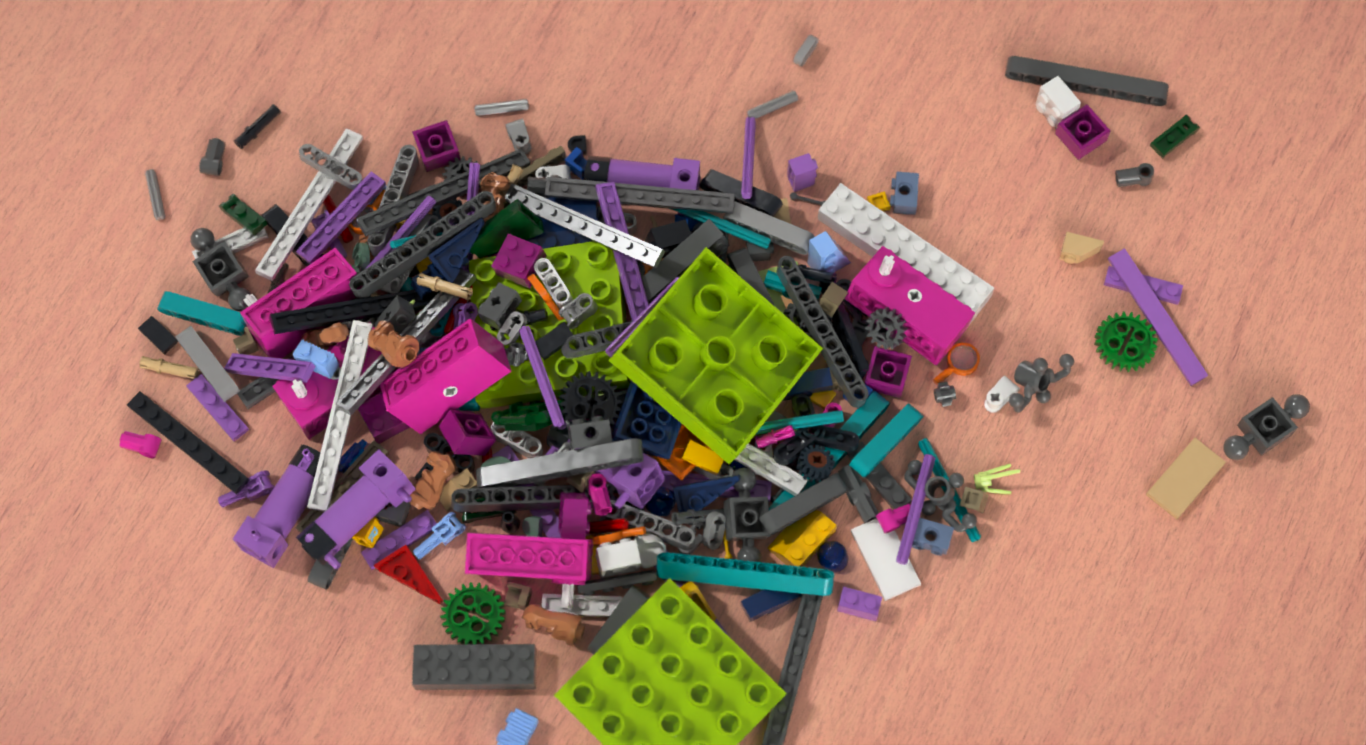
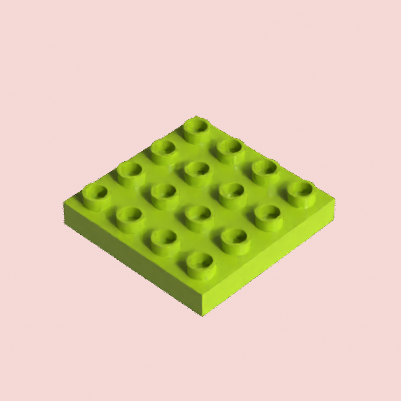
M592 241L543 249L547 255L546 259L551 262L573 299L582 293H587L597 303V311L594 315L583 321L578 327L570 329L573 335L627 322L624 290L611 248ZM496 256L469 260V273L474 274L477 279L472 284L473 294L471 296V303L477 306L478 311L481 304L489 297L491 290L498 283H501L516 290L522 299L515 312L524 313L526 310L536 311L546 308L548 321L526 325L530 327L535 342L563 322L566 325L568 324L565 319L559 321L532 285L530 288L497 276L491 267ZM548 267L544 268L541 272L548 270ZM537 274V276H536L537 279L541 282V284H542V285L544 286V288L546 289L545 285L543 284V282L541 281V279L539 278V276H538V274ZM558 282L552 283L551 287L555 286ZM562 297L560 301L566 300L567 297ZM590 302L585 303L583 307L589 306ZM477 314L475 322L497 339L499 330L492 331L490 325L482 322ZM505 333V334H504L505 339H506V340H509L510 337L508 336L507 333ZM521 335L518 337L515 343L523 344ZM605 336L608 341H611L608 336ZM587 340L590 345H593L591 341ZM569 344L570 348L576 350L573 345ZM560 349L546 360L542 359L556 398L560 395H565L561 388H568L565 383L567 381L572 382L571 377L574 375L578 378V374L581 372L584 376L588 371H590L591 376L598 372V378L606 375L604 381L607 382L611 379L610 386L617 385L615 390L629 388L631 379L609 361L611 357L605 351L569 359L563 356ZM529 357L520 366L510 365V373L475 396L476 402L482 409L506 406L517 402L527 403L544 400ZM579 387V394H586V390L583 387Z
M706 247L609 361L724 461L730 464L739 456L823 348Z
M669 578L554 696L602 745H738L787 693Z

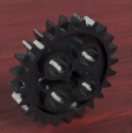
M590 371L586 372L585 376L581 372L578 374V378L575 375L571 377L572 382L567 381L565 383L568 388H561L565 395L563 394L558 397L563 400L558 405L564 408L561 411L562 414H566L564 421L569 420V424H572V420L584 419V422L592 421L591 417H594V411L597 410L604 419H609L610 425L613 426L615 422L612 419H618L619 416L616 412L622 410L617 407L618 404L622 403L621 400L616 398L621 393L614 392L617 385L611 387L612 380L604 381L606 375L598 378V372H595L593 376H591ZM579 387H583L586 390V396L579 394ZM598 391L605 394L604 401L598 398ZM591 399V403L594 405L589 408L590 404L587 401ZM576 406H579V407L582 408V410H583V414H582V415H577V414H576V412H575V407H576ZM588 410H589V414H588L589 420H586V415H587ZM589 426L585 429V434L589 430V434L592 436L594 429Z

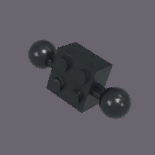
M686 219L651 228L645 242L665 251L663 259L703 223L695 224L692 231H690Z

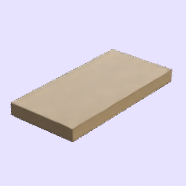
M1194 438L1146 495L1177 520L1224 466L1226 461L1198 439Z

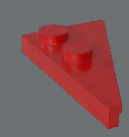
M406 544L374 564L376 570L438 604L443 602Z

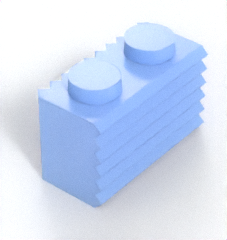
M304 340L300 341L293 352L296 360L312 362L316 366L313 371L327 378H332L339 367V362L334 353L328 352L324 348L321 349V347L314 344L311 345V343Z
M518 708L514 712L511 711L506 719L508 724L505 730L501 729L496 738V741H498L497 745H527L539 723L538 718Z

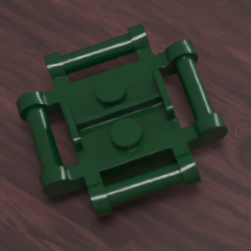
M532 401L529 406H523L522 402H517L509 405L508 409L495 411L491 415L496 426L505 425V431H537L553 424L545 402Z

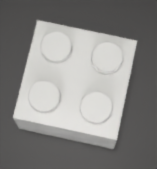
M1057 76L1040 87L1035 105L1037 110L1046 116L1048 123L1057 129L1058 123L1079 110L1081 102L1061 78Z
M631 538L622 539L618 544L613 545L611 542L600 544V547L596 550L595 556L600 579L635 572L640 569L641 559L636 540L631 541Z

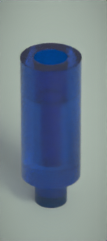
M363 439L359 443L355 442L341 456L338 470L342 474L363 453L368 443Z

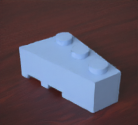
M826 231L809 240L807 263L810 268L833 273L851 263L840 246Z

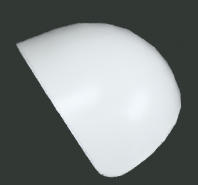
M650 533L635 536L641 566L643 568H650L657 565V555L666 552L664 542L658 536Z

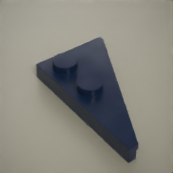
M482 218L428 255L429 260L447 282L454 283L485 224Z
M740 474L674 486L673 491L678 512H687L690 509L701 511L741 480Z

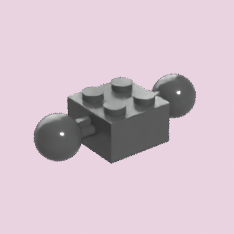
M207 228L196 229L191 234V245L194 249L204 252V254L192 262L211 292L219 297L229 291L228 302L230 307L235 311L242 312L248 307L243 299L246 298L247 294L251 295V293L245 288H240L238 284L247 279L249 275L232 248L225 241L214 247L215 237L212 231Z
M1300 394L1291 395L1286 399L1284 409H1282L1273 397L1242 417L1237 426L1244 436L1234 435L1227 438L1223 445L1225 455L1232 460H1241L1248 454L1250 445H1253L1261 456L1293 435L1298 427L1291 418L1300 419L1308 414L1310 410L1308 399Z
M739 468L732 474V476L740 474L741 480L733 485V488L739 492V498H729L724 501L726 541L742 540L743 548L738 552L737 560L762 562V554L754 547V540H764L770 537L759 520L763 514L769 511L768 497H751L750 491L756 484V476L748 468Z

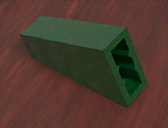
M516 199L485 222L470 253L483 258L498 252L508 234L523 240L538 236L544 232L542 220L521 201Z

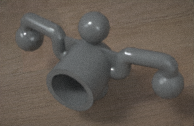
M1063 354L1059 358V364L1063 367V370L1054 374L1051 368H1048V363L1044 358H1037L1033 363L1026 360L1022 361L1016 368L1014 379L1017 384L1025 387L1024 398L1020 393H1014L1009 397V404L1013 407L1014 411L1017 413L1022 412L1030 403L1034 393H1036L1038 402L1047 403L1051 398L1050 391L1047 390L1049 384L1055 383L1069 375L1071 367L1074 365L1073 356Z
M912 460L908 464V470L904 475L905 481L914 490L917 481L912 476L920 473L922 463L919 460ZM960 473L951 474L949 482L941 476L932 477L927 481L925 494L930 500H926L923 503L921 512L924 515L934 514L937 505L943 511L942 516L951 527H954V530L957 532L972 529L977 524V518L973 514L964 515L961 524L950 515L956 508V503L953 500L955 496L954 488H959L964 483V477ZM938 487H947V492L944 496L935 498L934 493Z

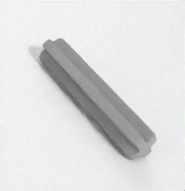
M791 91L748 110L747 116L750 118L754 117L755 119L797 101L798 95L795 91Z
M521 99L475 105L476 116L527 110L529 108L528 100Z
M150 169L145 172L151 204L155 219L161 220L165 218L156 172Z

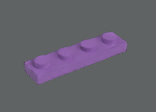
M1109 266L1104 286L1129 292L1114 268ZM1143 275L1159 300L1176 305L1179 304L1183 285Z
M202 374L186 385L234 442L249 430L230 406L221 399Z
M426 510L376 542L373 548L368 547L363 550L361 554L373 570L375 569L374 564L405 544L409 547L431 533V528L437 523L430 512Z

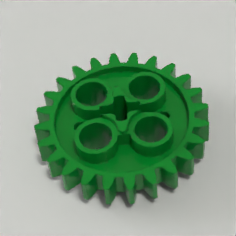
M1124 311L1121 316L1117 312L1113 318L1109 315L1106 319L1107 321L1103 320L1101 326L1097 328L1099 333H1096L1094 338L1098 340L1095 341L1094 345L1099 347L1096 349V353L1102 352L1100 359H1107L1105 365L1111 362L1112 369L1119 366L1120 372L1123 367H1126L1127 372L1130 371L1131 367L1135 371L1138 370L1139 366L1144 368L1145 362L1150 363V357H1154V351L1158 347L1155 345L1158 338L1153 337L1156 331H1150L1152 324L1146 326L1147 319L1140 321V315L1134 318L1133 312L1129 316H1126ZM1121 327L1125 332H1120L1117 328ZM1133 328L1134 331L1122 355H1118L1129 330ZM1135 336H1140L1143 340L1139 341ZM1109 343L1116 344L1117 348H1112ZM1127 351L1133 352L1135 356H1129Z
M470 582L469 588L462 584L461 591L454 588L456 594L449 593L450 601L444 600L447 607H441L442 612L446 613L440 616L442 620H446L442 623L443 628L448 627L445 631L446 634L452 633L450 637L452 641L458 637V644H461L463 641H465V644H470V642L477 644L479 641L481 644H485V639L492 642L491 635L498 636L496 629H503L499 622H505V618L501 615L506 614V611L500 609L505 605L503 602H498L501 599L500 595L494 596L496 593L495 589L489 591L488 585H485L482 589L479 582L476 587ZM467 598L474 599L471 605H464V601ZM485 606H490L492 609L489 613L484 614L481 612ZM461 607L466 611L458 610L457 608ZM476 611L477 616H472L471 618L469 613L473 614ZM458 616L465 617L462 623H456L455 619ZM480 618L488 619L489 622L486 623V622H484V621H483L482 619H480ZM482 624L483 627L480 631L476 632L473 631L474 625Z

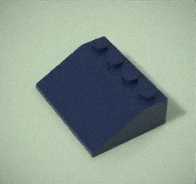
M547 198L599 221L596 201ZM541 217L539 218L542 220L544 232L526 240L541 246L543 249L593 241Z
M631 380L621 407L622 410L619 413V418L611 436L612 442L640 439L642 440L644 454L670 459L682 423Z

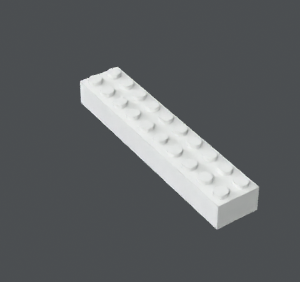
M842 183L839 184L818 210L819 221L871 257L884 246L892 250L902 260L907 261L914 269L922 272L932 282L939 284L947 293L954 295L961 303L968 305L975 312L971 322L992 297L993 286Z

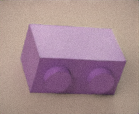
M809 153L788 160L787 178L794 192L815 185L816 169H818L816 160L812 159Z
M843 586L837 611L876 621L882 597Z

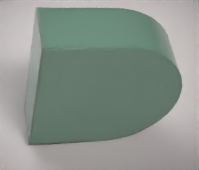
M537 516L525 518L522 523L524 533L528 536H542L543 518Z

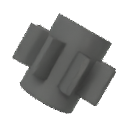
M511 343L508 348H505L510 365L520 366L524 363V360H528L523 344Z
M947 382L938 383L937 388L934 389L936 403H942V407L952 405V400L956 399L954 386H949Z

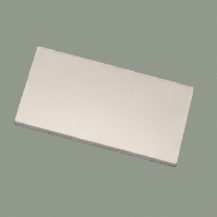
M877 518L851 529V533L885 601L921 585L909 559L906 565L896 562L901 542L895 530L884 534Z

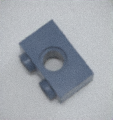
M896 172V178H892L891 189H894V195H891L890 206H893V213L916 214L919 173ZM905 191V192H907L908 194H907V195H903V194H901L900 192Z
M919 518L912 547L918 550H923L924 548L939 556L942 554L946 555L954 527ZM932 534L936 540L929 541L925 536Z

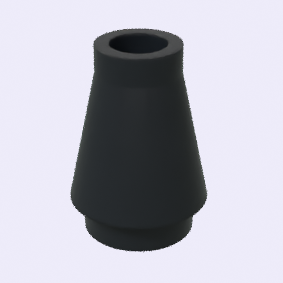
M510 511L505 512L501 520L502 530L507 533L517 531L520 527L519 518Z

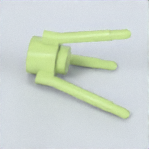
M1006 464L988 471L978 472V474H974L976 490L981 489L985 493L1010 495L1011 491L988 488V486H992L991 479L1020 473V469L992 474L1011 467V464Z

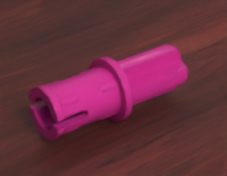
M792 426L776 431L772 429L767 434L755 437L759 449L774 443L779 444V441L794 436L795 431Z

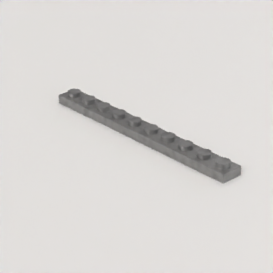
M547 177L545 197L599 202L595 186L596 184L608 182ZM615 183L621 204L733 214L735 197L733 193Z
M461 269L454 284L470 288L477 279L474 274ZM440 291L400 335L402 337L406 335L414 336L420 342L460 297ZM381 354L335 403L338 409L352 415L396 367L391 365Z

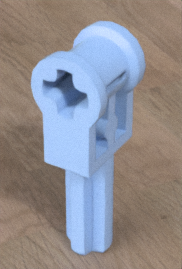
M455 512L448 513L431 528L434 534L414 549L413 554L420 560L441 542L446 546L466 529V525L456 518Z

